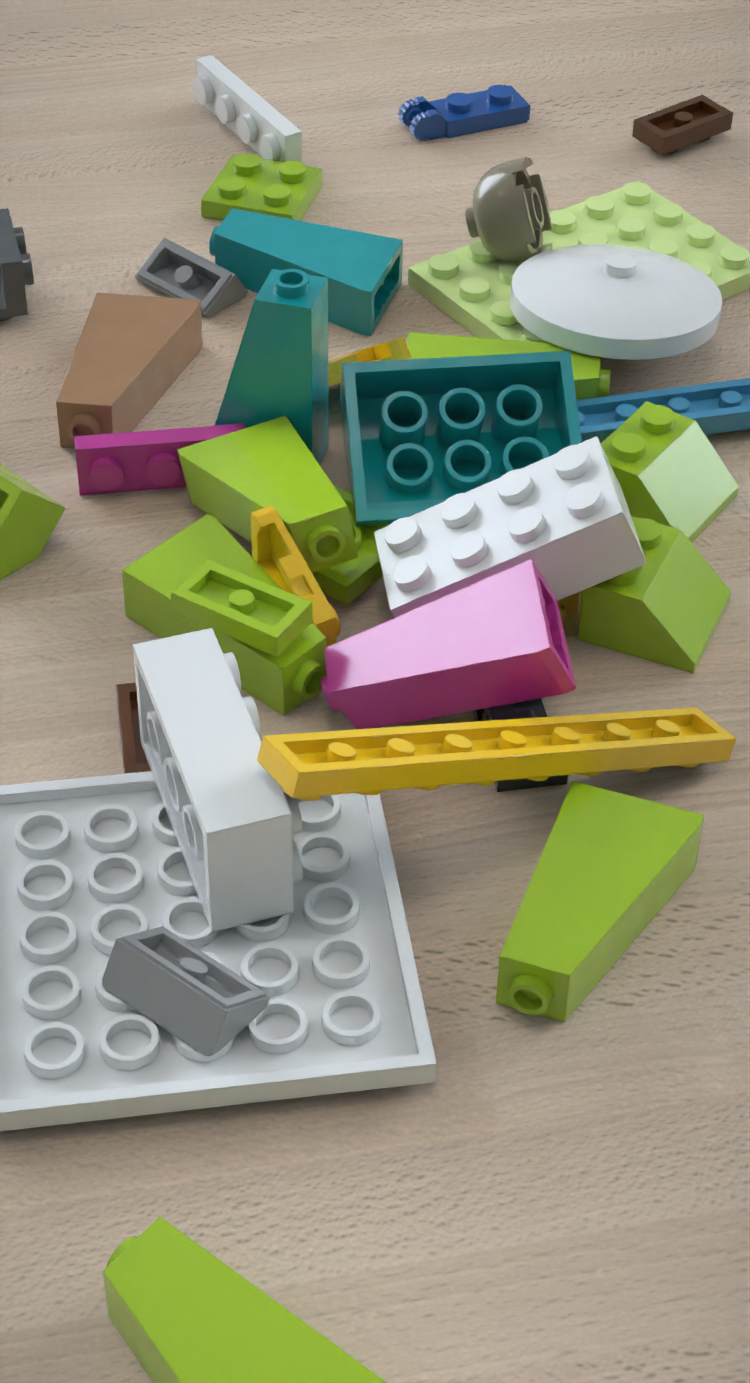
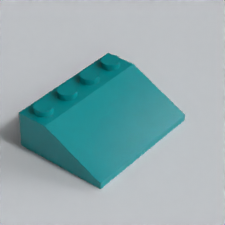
M570 351L342 363L340 400L345 452L356 526L391 524L400 518L410 517L445 502L453 495L468 492L496 480L509 471L524 468L552 456L567 446L582 443Z

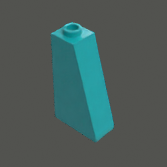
M233 208L220 226H215L211 233L209 251L211 256H215V264L236 274L244 287L255 293H259L272 269H298L308 275L328 278V322L361 335H372L402 284L403 240Z
M272 269L254 299L215 426L245 423L247 428L286 416L316 461L321 465L329 448L328 278L308 275L298 269Z

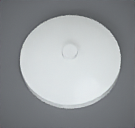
M583 244L551 249L524 261L516 269L512 277L510 307L513 315L524 328L553 345L591 356L639 360L682 354L710 340L719 326L722 295L717 285L705 273L672 256L623 245Z

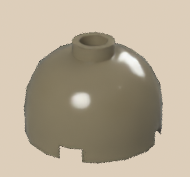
M528 157L504 162L492 167L485 173L473 192V207L467 208L465 212L466 223L471 237H480L484 248L491 255L507 262H524L539 253L552 249V243L543 245L542 232L552 230L547 197L540 175L529 176L526 168L534 164L531 158Z

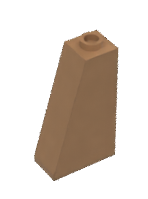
M96 293L56 400L61 447L75 448L74 436L125 433L134 430L201 351L203 345L201 300Z

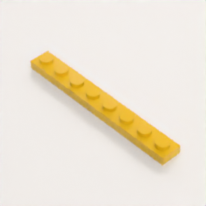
M697 707L264 735L257 762L272 776L286 794L300 800L315 801L322 798V796L358 793L373 796L380 794L384 790L416 788L430 791L436 790L443 785L472 783L488 786L501 780L526 778L534 781H544L549 776L571 774L597 776L601 772L618 770L647 772L653 767L676 765L694 768L699 766L700 763L729 761L737 738Z

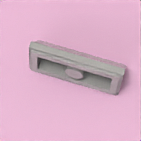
M166 238L161 240L134 276L139 282L169 298L201 300V315L207 318L238 302L248 293L236 274Z
M163 926L116 939L102 978V985L107 991L204 1056H212L224 1048L267 1007L270 997L264 991Z

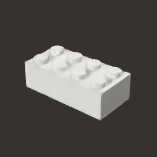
M597 436L577 445L567 446L558 453L524 468L509 471L502 477L468 492L453 495L445 502L410 517L400 518L389 526L374 532L389 607L395 618L530 559L533 560L557 601L647 564L623 491Z
M212 628L133 644L141 744L211 931L215 932L293 913V883L303 880L301 858L293 840V834L302 831L300 807L297 799L282 791L281 786L257 762L261 746L259 738L261 734L260 719L252 696L242 698L240 694L241 678L234 654L232 652L223 654Z

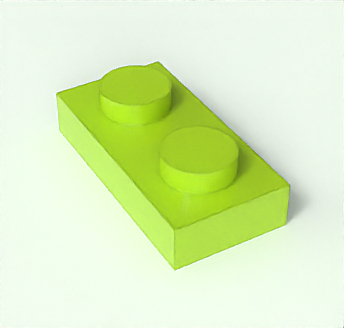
M206 559L171 592L173 613L212 628L217 632L275 657H278L313 622L312 602L210 559Z

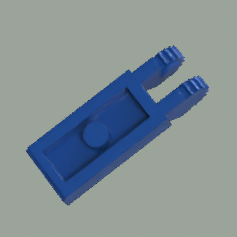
M493 85L485 91L469 94L452 93L444 99L428 101L423 96L416 97L414 100H405V103L401 104L402 106L399 108L398 118L404 126L411 128L410 132L420 141H426V139L452 138L527 123L530 120V104L511 85Z

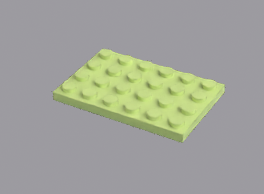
M640 181L627 183L621 188L599 196L589 197L586 201L565 209L550 212L552 230L542 232L543 245L552 243V249L583 244H612L637 247L672 256L696 267L711 278L721 292L722 301L750 289V253L746 248L732 242L717 232L712 226L698 220L683 210L681 206L672 203L652 190L650 186ZM481 239L451 252L435 255L427 261L408 267V285L476 337L549 343L524 328L511 311L512 277L516 269L523 262H507L495 258L484 248Z

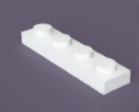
M213 55L196 59L197 77L193 81V89L196 99L201 105H204L221 123L229 127L263 159L279 162H302L301 130Z

